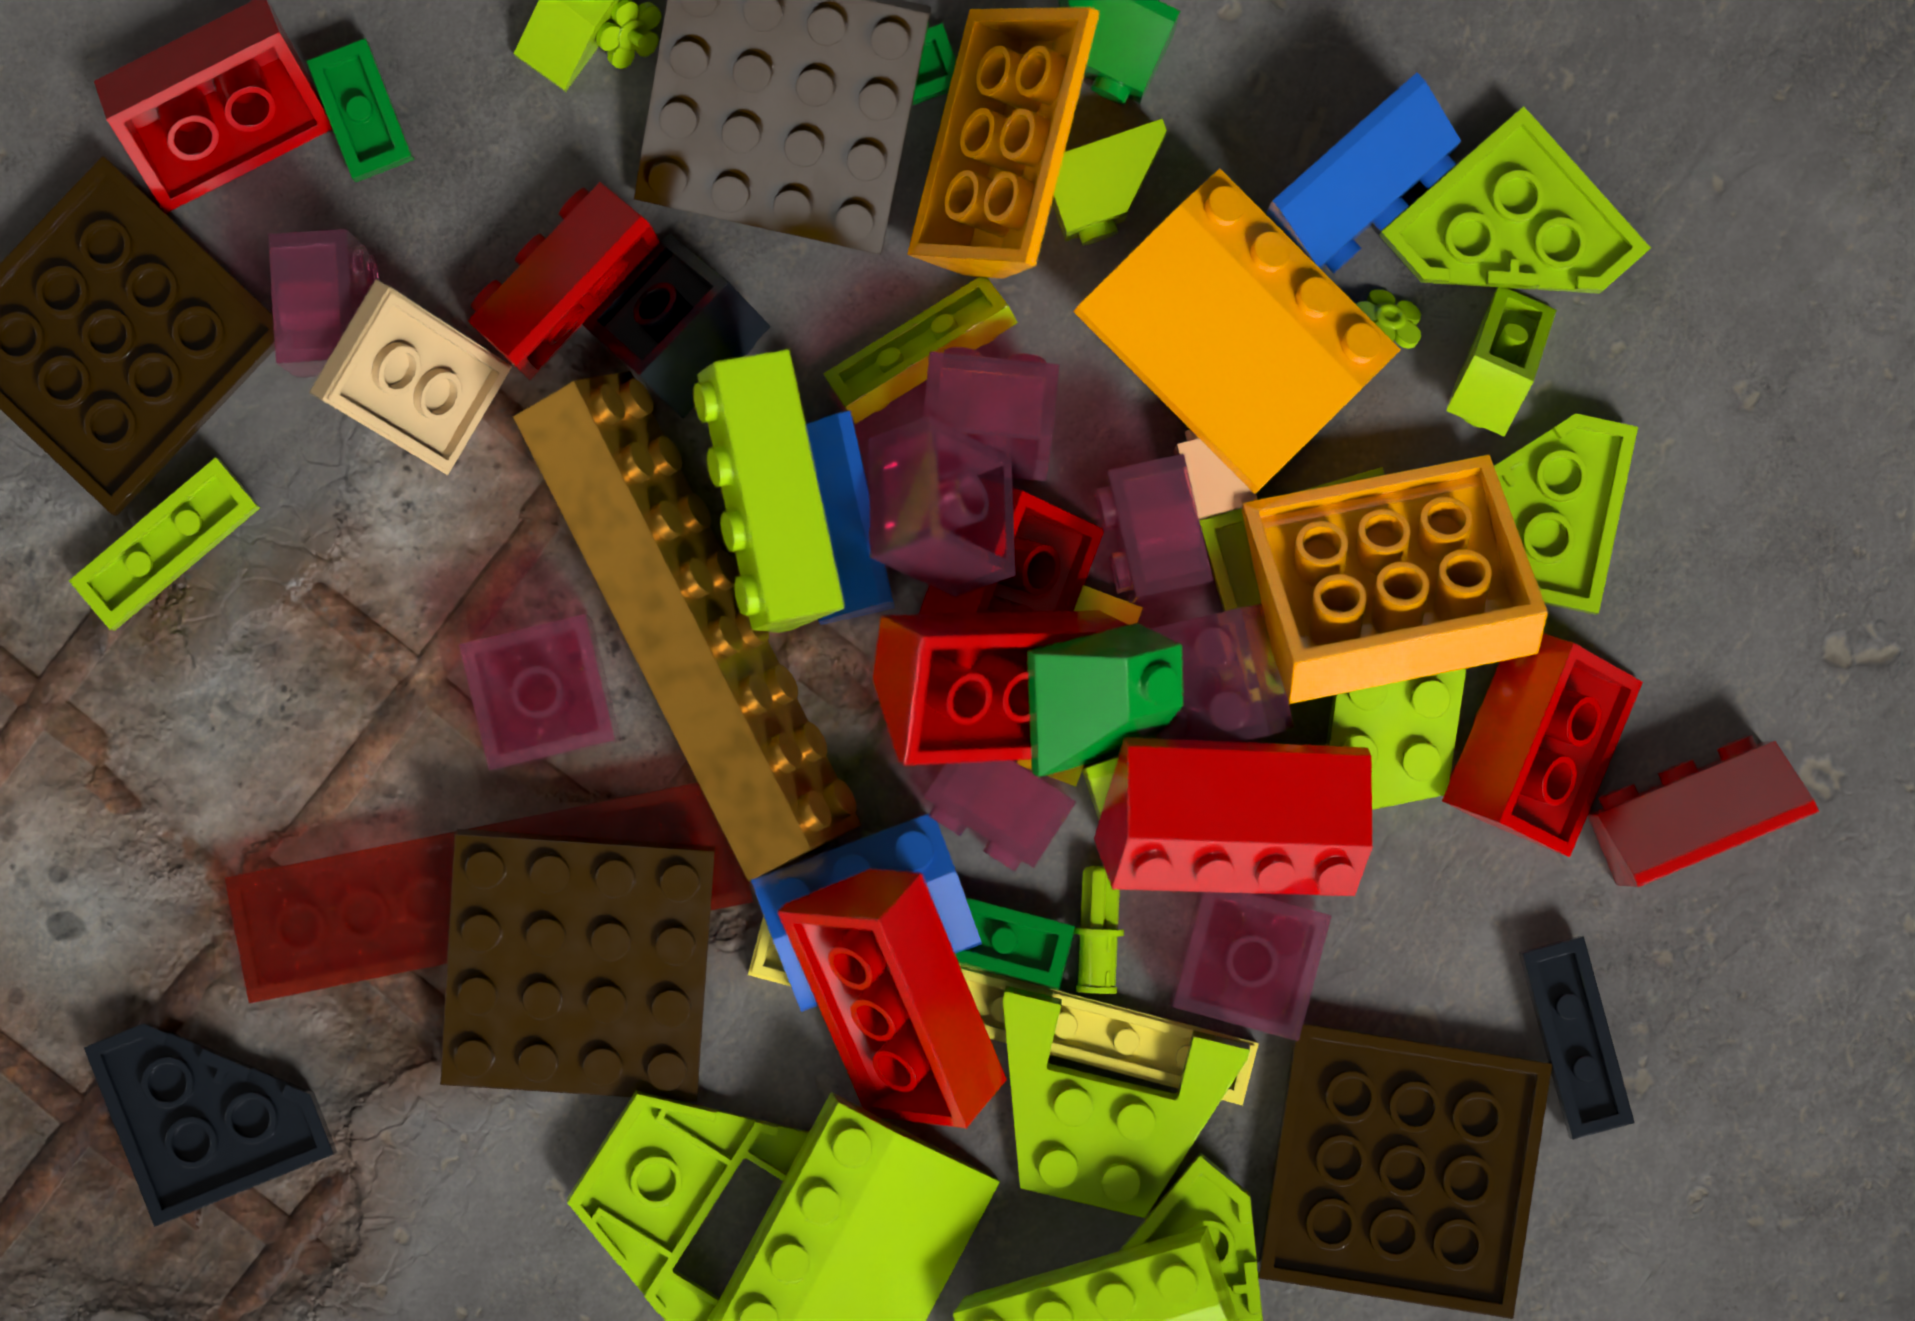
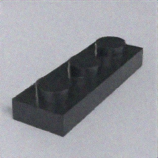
M1577 936L1519 952L1548 1063L1552 1064L1551 1074L1569 1138L1574 1140L1635 1123L1584 936Z

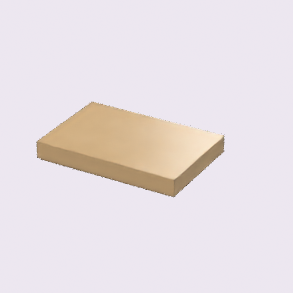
M375 280L309 393L432 467L449 475L512 366L391 287Z

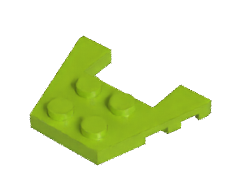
M1466 669L1333 695L1326 746L1368 747L1372 755V810L1444 796L1450 781Z
M1006 986L1003 996V1009L1020 1188L1145 1218L1248 1060L1250 1045L1193 1031L1179 1089L1176 1094L1048 1063L1062 999Z
M636 1090L566 1198L567 1204L618 1266H621L643 1293L646 1300L665 1321H710L709 1318L720 1297L674 1270V1266L742 1160L747 1158L783 1181L809 1131Z

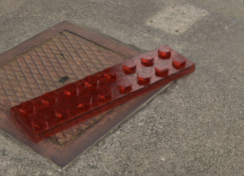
M699 783L469 828V830L715 846L711 911L754 902L750 881L747 880ZM456 831L225 877L249 1004L447 964Z

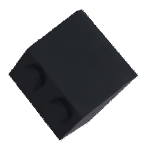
M670 233L582 324L654 394L683 419L695 407L694 386L696 383H699L698 373L714 362L746 356L753 349L756 342L771 327L726 279Z

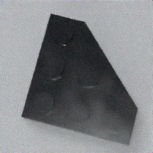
M143 1023L84 1047L154 1227L337 1153L315 1093L152 1023Z

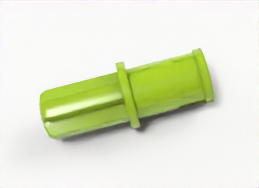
M1088 866L1083 870L1080 927H1075L1074 934L1080 935L1079 971L1076 992L1095 994L1117 993V987H1115L1118 936H1124V929H1118L1120 889L1111 888L1104 866Z

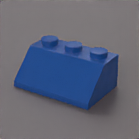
M1416 72L1271 202L1266 215L1320 269L1327 266L1334 274L1362 249L1355 241L1360 234L1372 224L1380 232L1383 231L1409 207L1402 199L1406 193L1419 182L1427 189H1430L1456 165L1449 155L1454 152L1461 140L1428 84Z
M851 411L837 413L805 424L844 604L843 609L818 619L820 625L894 609L895 606Z
M934 812L751 880L774 945L801 1012L814 1008L818 1004L777 911L787 902L866 870L879 869L922 873L954 953L956 954L982 944Z

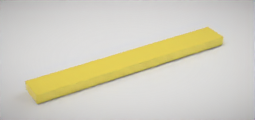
M763 915L748 975L791 986ZM960 965L985 1028L992 1040L1007 1043L1003 996L1005 987L1009 986L1062 999L1049 1055L1178 1089L1193 1031L1248 1043L1250 1045L1248 1060L1222 1098L1223 1101L1243 1106L1259 1044L1257 1042Z

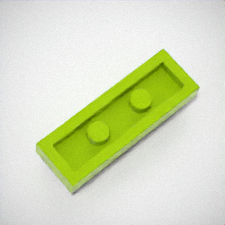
M978 277L823 373L845 410L851 411L852 419L856 424L869 415L881 411L890 402L927 379L939 375L945 368L980 346L992 342L998 335L1018 322L1009 305L987 277Z
M215 457L71 578L69 582L109 630L115 631L261 507L225 464Z

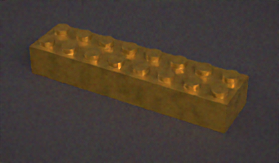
M631 371L573 381L513 416L747 880H753L859 827L861 823L855 813L857 806L854 795L847 784L837 778L826 756L827 744L819 728L812 722H809L797 699L798 687L790 671L785 666L780 665L768 642L769 632L752 630L749 615L743 616L740 612L735 595V579L740 577L738 567L732 557L721 549L712 532L709 510L704 501L692 492L681 470L682 459L677 447L669 438L663 435L652 413L653 401L648 390L640 381L634 378Z

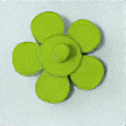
M633 0L618 2L611 12V17L615 23H604L597 32L596 42L600 48L608 51L607 59L609 63L616 68L623 69L631 65L635 52L642 57H647L655 51L659 43V37L651 29L660 22L661 12L651 2H645L639 6Z
M1373 290L1370 292L1367 302L1363 301L1356 304L1399 346L1411 349L1418 344L1421 338V331L1416 325L1421 319V313L1413 303L1400 301L1395 305L1396 299L1392 293L1386 290Z

